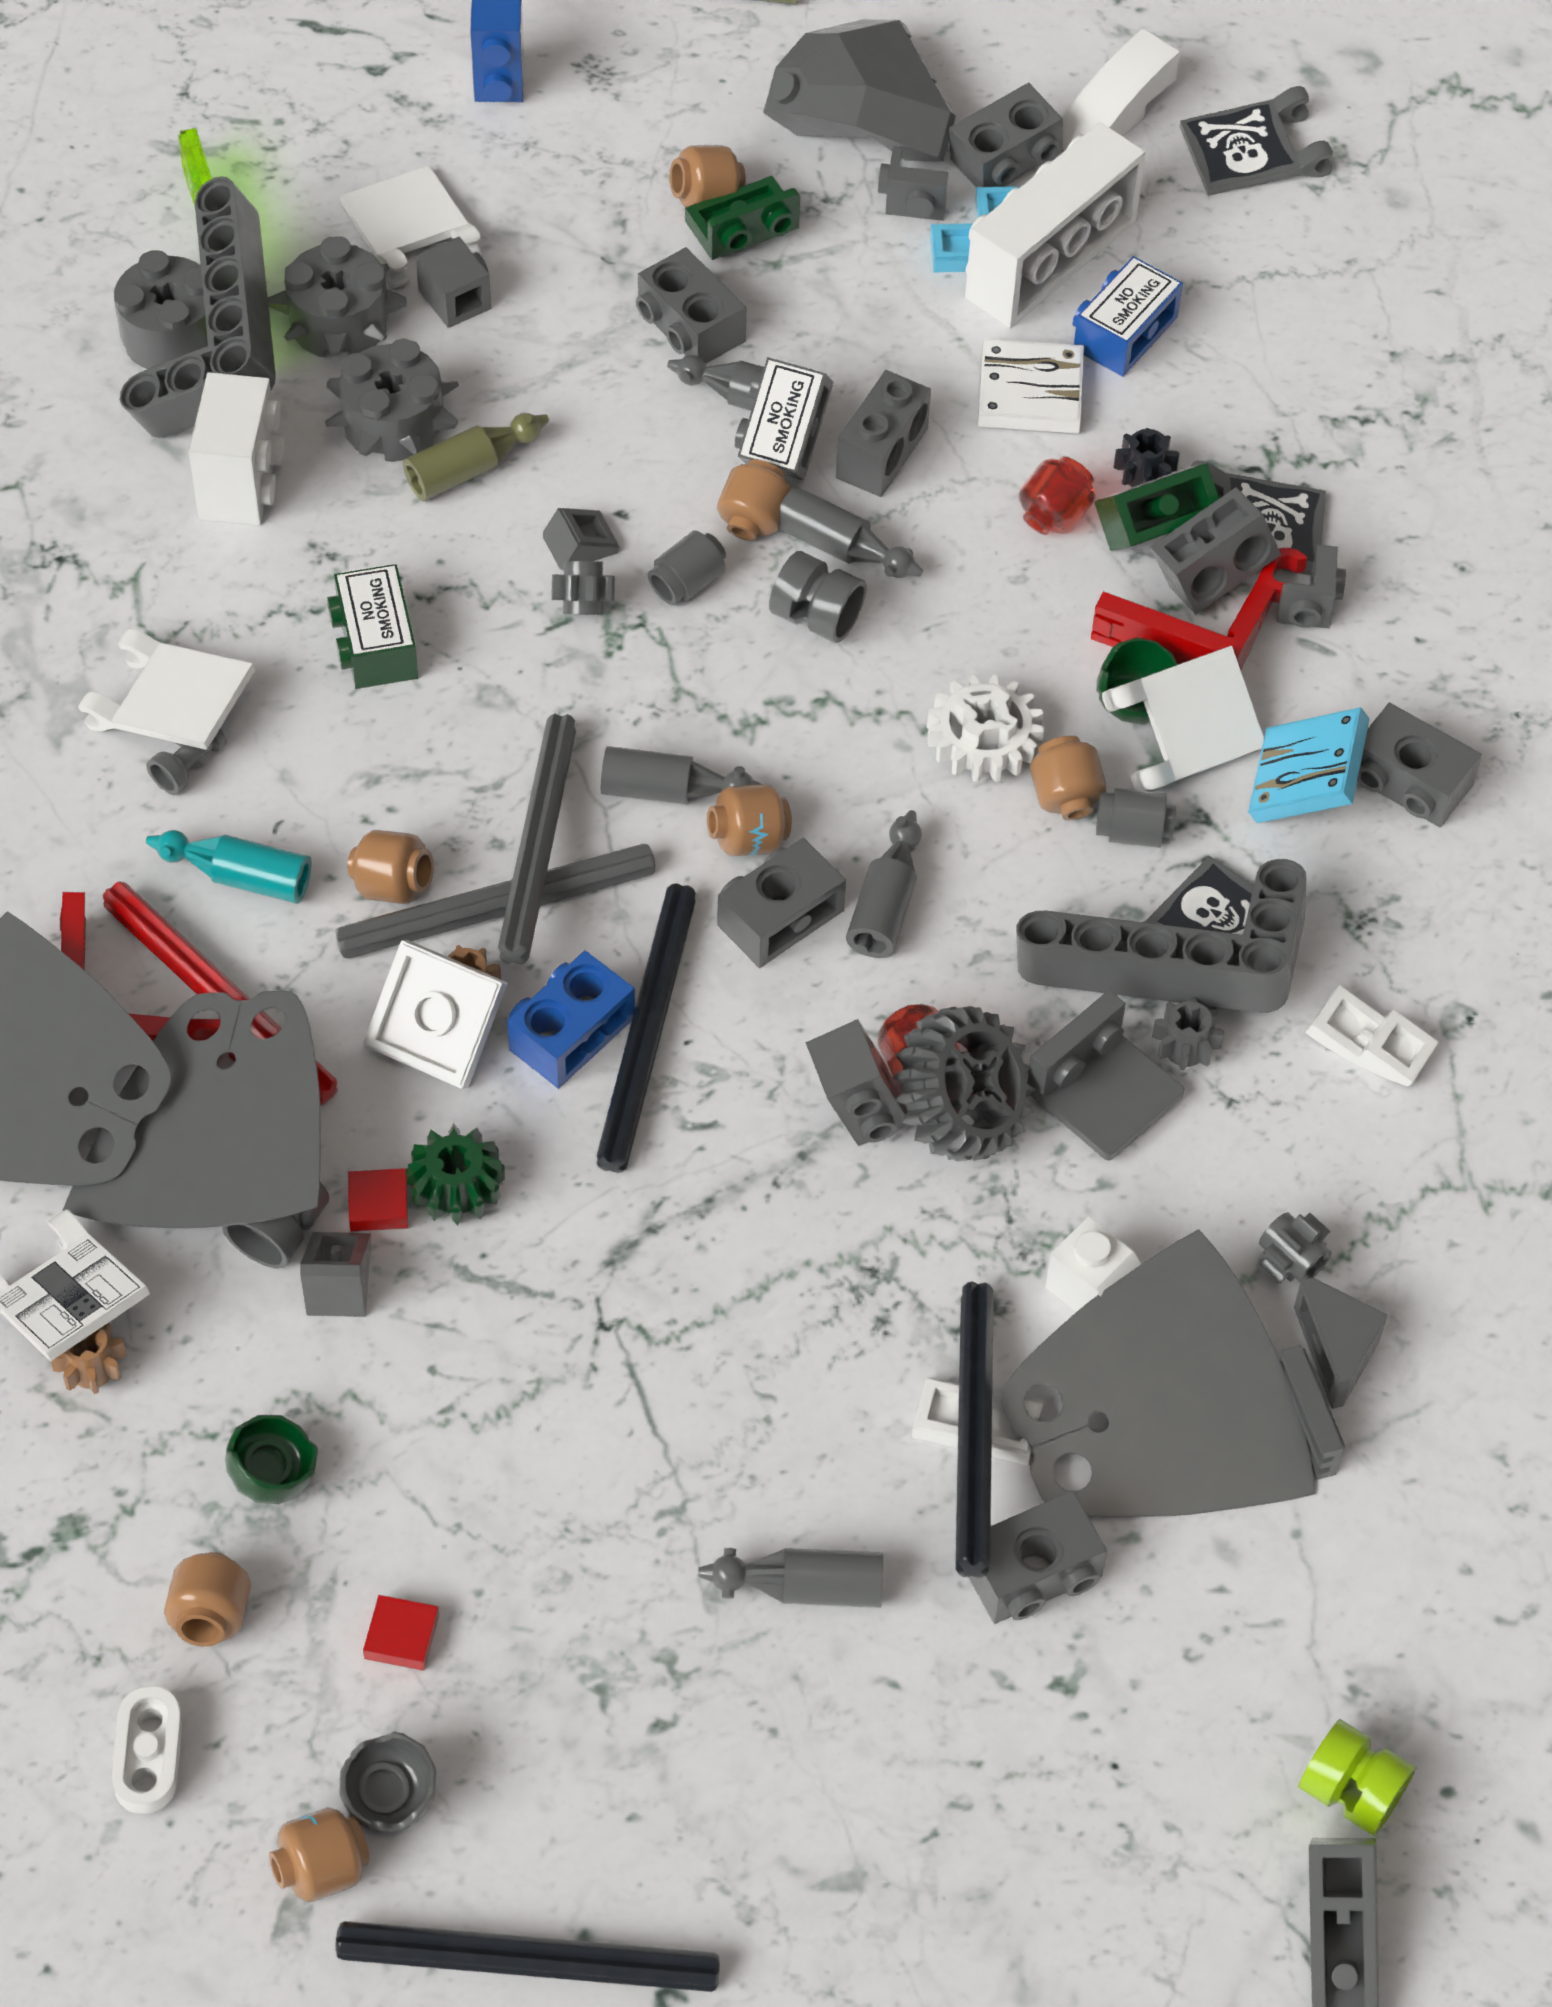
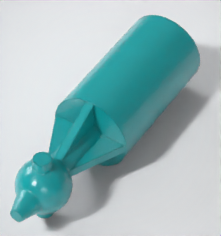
M169 830L162 835H152L146 838V844L155 849L164 861L177 863L186 858L209 876L212 882L299 904L309 884L312 861L308 855L226 834L189 842L182 832Z

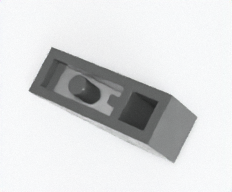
M1312 1838L1309 1844L1312 2007H1379L1376 1838Z

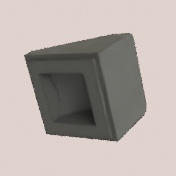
M558 508L542 534L545 543L561 570H564V561H596L616 554L620 549L602 513L598 510Z

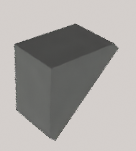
M312 1233L300 1263V1277L307 1316L366 1317L371 1233Z
M1313 1277L1302 1279L1294 1310L1331 1408L1343 1407L1380 1342L1388 1315Z

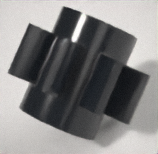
M1149 428L1141 429L1133 435L1124 434L1122 448L1115 450L1113 465L1114 469L1124 470L1122 484L1124 486L1129 485L1132 488L1177 471L1180 452L1169 450L1171 437L1169 435L1164 436L1161 432Z

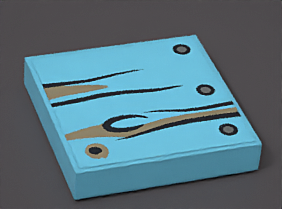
M1361 707L1266 728L1248 813L1256 823L1353 804L1370 719Z

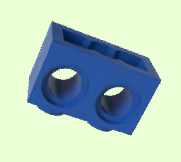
M584 950L570 964L565 962L559 965L549 977L547 984L532 998L526 997L522 999L512 1009L507 1020L509 1051L559 1089L632 1022L635 1011V988ZM581 997H594L595 999H592V1000H580L579 998H581ZM548 1031L557 1033L551 1036L540 1035V1033Z

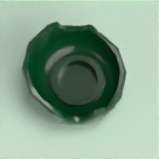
M1138 637L1116 644L1107 655L1097 677L1096 691L1099 694V701L1107 711L1102 699L1104 691L1178 665L1173 653L1157 641ZM1143 701L1109 712L1122 722L1139 725L1150 723Z
M257 1415L237 1426L232 1433L226 1448V1471L237 1491L256 1503L279 1505L294 1499L309 1485L315 1475L318 1447L309 1440L308 1435L300 1425L282 1415Z

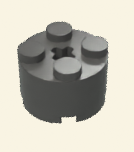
M159 250L143 253L139 258V262L127 269L117 281L114 290V303L120 337L126 348V353L136 364L150 369L208 346L201 265L184 257L168 256L165 252Z

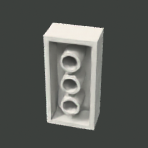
M1101 122L1096 124L1086 134L1076 136L1063 153L1052 162L1046 161L1042 164L1033 178L1022 187L1012 189L998 207L988 215H981L973 223L968 236L970 247L968 263L965 269L967 274L965 298L1009 328L1014 326L1136 222L1146 151Z

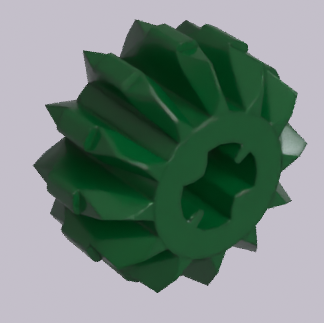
M453 1123L448 1136L442 1137L430 1129L427 1136V1145L414 1144L411 1151L412 1163L408 1164V1168H406L407 1184L412 1188L413 1202L417 1208L428 1206V1212L433 1221H436L446 1212L451 1213L452 1221L457 1226L463 1218L462 1213L470 1212L481 1220L485 1212L484 1203L497 1204L500 1198L499 1185H502L505 1180V1166L499 1160V1149L495 1145V1141L483 1143L482 1134L478 1128L463 1136L460 1135L459 1128Z

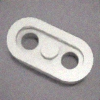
M144 1686L130 1692L122 1700L117 1712L111 1783L118 1802L128 1811L137 1814H149L162 1809L171 1801L177 1788L183 1719L178 1701L174 1695L158 1686ZM150 1718H157L162 1721L161 1726L155 1731L146 1732L141 1729V1725ZM151 1777L156 1780L154 1787L148 1791H139L134 1788L137 1781L141 1778Z

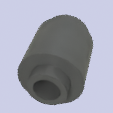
M693 530L654 560V568L647 574L648 580L656 594L667 604L675 605L680 600L687 602L725 572V549L712 534L706 533L704 535L699 531Z
M1115 788L1114 793L1100 792L1096 835L1109 837V842L1161 848L1162 837L1173 838L1176 806L1166 805L1167 794L1119 788Z

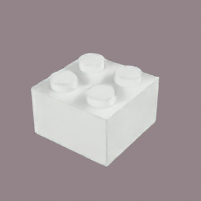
M207 372L189 447V459L199 520L260 525L264 506L273 505L276 479L272 471L274 465H282L284 436L276 434L280 421L279 400H272L269 378Z

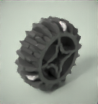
M955 1006L940 1009L939 1013L928 1015L922 1020L917 1021V1029H913L910 1033L904 1035L908 1048H904L895 1054L903 1065V1070L892 1077L902 1084L903 1093L894 1101L906 1105L908 1112L902 1123L917 1126L914 1141L923 1142L924 1144L929 1143L930 1154L946 1155L948 1160L958 1162L971 1159L973 1161L987 1159L990 1155H995L996 1152H1001L1007 1147L1012 1146V1138L1025 1132L1021 1119L1033 1113L1025 1101L1026 1096L1036 1091V1089L1027 1084L1026 1074L1031 1070V1067L1024 1064L1021 1058L1026 1045L1012 1042L1014 1027L1005 1026L1004 1024L1000 1025L998 1014L983 1013L981 1007L975 1008L973 1006L958 1009ZM956 1042L961 1044L967 1051L960 1052L954 1044ZM963 1115H969L974 1120V1123L970 1125L962 1119Z

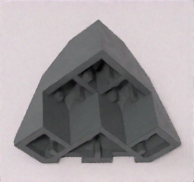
M871 19L857 20L805 33L775 67L763 111L765 115L797 136L873 138L891 151L893 146L903 147L902 159L938 162H944L950 140L949 127L954 125L956 117L949 102L943 99L936 87L937 81L925 59L917 53L910 40L912 36L906 25L900 20Z

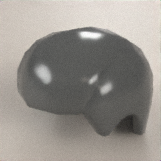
M392 1732L385 1736L365 1740L351 1752L350 1757L345 1761L340 1771L339 1796L348 1814L351 1817L354 1816L360 1825L377 1833L397 1832L409 1828L418 1822L433 1802L436 1788V1767L425 1746L404 1733Z

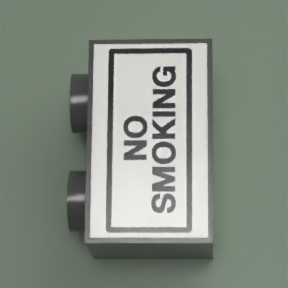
M767 357L764 370L758 368L751 382L749 397L754 399L749 419L742 418L736 432L734 445L735 448L740 449L738 457L746 464L750 460L769 462L780 468L786 476L804 481L834 382L823 372Z

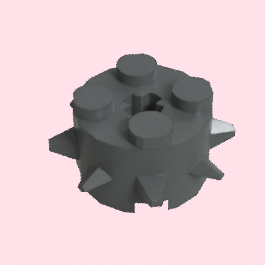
M328 237L322 241L321 245L301 253L285 268V290L268 297V305L270 308L289 316L290 328L284 335L286 341L295 339L303 349L316 356L325 357V351H329L331 356H339L343 351H349L350 355L376 346L381 340H385L387 338L386 322L388 315L406 307L407 299L403 295L386 289L385 274L389 270L388 264L381 265L372 253L356 245H351L349 240L344 237Z
M405 338L398 339L390 344L372 346L359 353H352L346 356L341 364V376L329 379L326 384L327 388L341 401V411L325 421L326 426H344L347 440L359 454L368 456L371 453L384 454L385 461H402L433 446V438L440 430L455 429L458 424V419L443 406V396L459 386L458 381H441L439 368L426 353L420 351V346L417 342Z

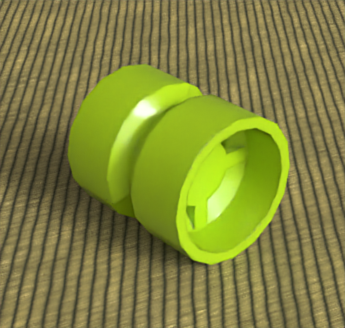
M1339 1719L1313 1755L1300 1779L1298 1788L1328 1807L1337 1803L1342 1804L1344 1817L1375 1837L1394 1811L1411 1782L1417 1767L1387 1748L1374 1752L1371 1750L1370 1737Z

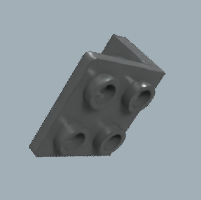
M1110 989L1031 1055L1029 1064L1031 1070L1028 1072L1027 1084L1036 1089L1030 1096L1107 1161L1112 1160L1183 1098L1185 1090L1178 1081L1123 1036L1124 1029L1122 1028L1126 1003Z

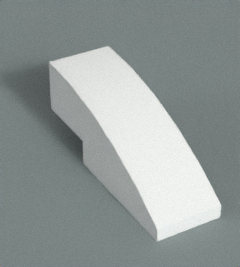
M1144 28L1136 33L1098 71L1063 115V151L1058 154L1063 153L1076 136L1086 134L1099 122L1121 136L1126 135L1144 119L1146 104L1176 80L1180 51Z

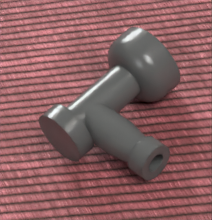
M219 729L207 750L175 743L180 748L173 754L159 752L146 763L147 771L162 790L168 794L176 795L188 783L189 774L187 770L210 750L214 752L219 751L227 743L223 731Z

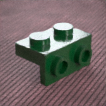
M773 176L739 187L734 193L685 207V222L711 260L740 252L749 246L774 237L783 236L799 228L800 194L795 188L783 191Z

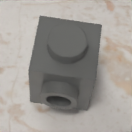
M460 237L441 245L433 246L427 251L416 255L418 290L447 328L491 309L490 275L487 265L478 252L472 253Z

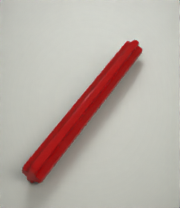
M119 881L111 888L105 890L102 895L104 908L196 994L224 992L234 1000L250 999L127 883ZM264 1011L258 1013L251 1024L253 1035L259 1039L271 1038L282 1029ZM316 1060L321 1106L336 1095L338 1082Z

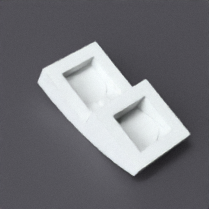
M1340 984L1330 994L1305 1032L1339 1056L1376 1075L1408 1087L1413 1083L1439 1043L1393 1009L1384 1017Z

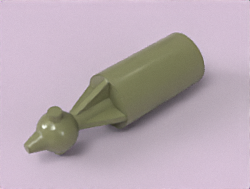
M520 413L513 418L510 427H480L476 425L405 458L403 460V469L407 481L421 501L431 499L496 468L516 441L524 444L535 441L539 437L541 429L550 421L547 414L533 415L531 413Z

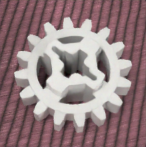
M975 674L970 675L969 686L963 687L954 680L950 682L949 695L938 692L935 695L934 708L928 711V747H937L936 761L938 763L946 762L950 759L953 761L952 774L958 775L964 769L971 770V777L974 782L980 780L982 772H990L995 782L1001 781V773L1004 769H1008L1017 776L1021 774L1022 761L1031 763L1036 756L1037 747L1042 745L1044 727H1042L1043 711L1042 709H1033L1035 696L1032 693H1028L1019 697L1017 695L1018 682L1012 681L1006 687L999 686L998 675L994 674L990 677L988 684H981Z

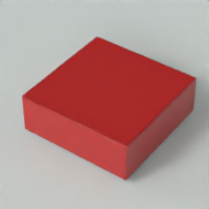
M406 1168L348 1171L350 1232L408 1228Z
M378 1594L363 1648L364 1659L425 1671L439 1619V1607Z

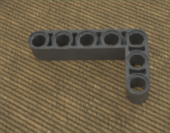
M215 177L205 182L195 197L208 346L135 374L128 379L120 391L121 406L152 437H167L195 426L207 372L269 378L271 391L275 385L276 372L260 218L257 209L228 177Z
M1274 859L1260 866L1255 878L1243 935L1046 910L1027 913L1020 918L1016 925L1018 972L1023 979L1037 985L1105 993L1110 989L1116 995L1178 1003L1196 998L1197 1002L1204 1006L1256 1013H1270L1279 1010L1285 1005L1289 997L1305 921L1306 871L1300 864L1288 859Z

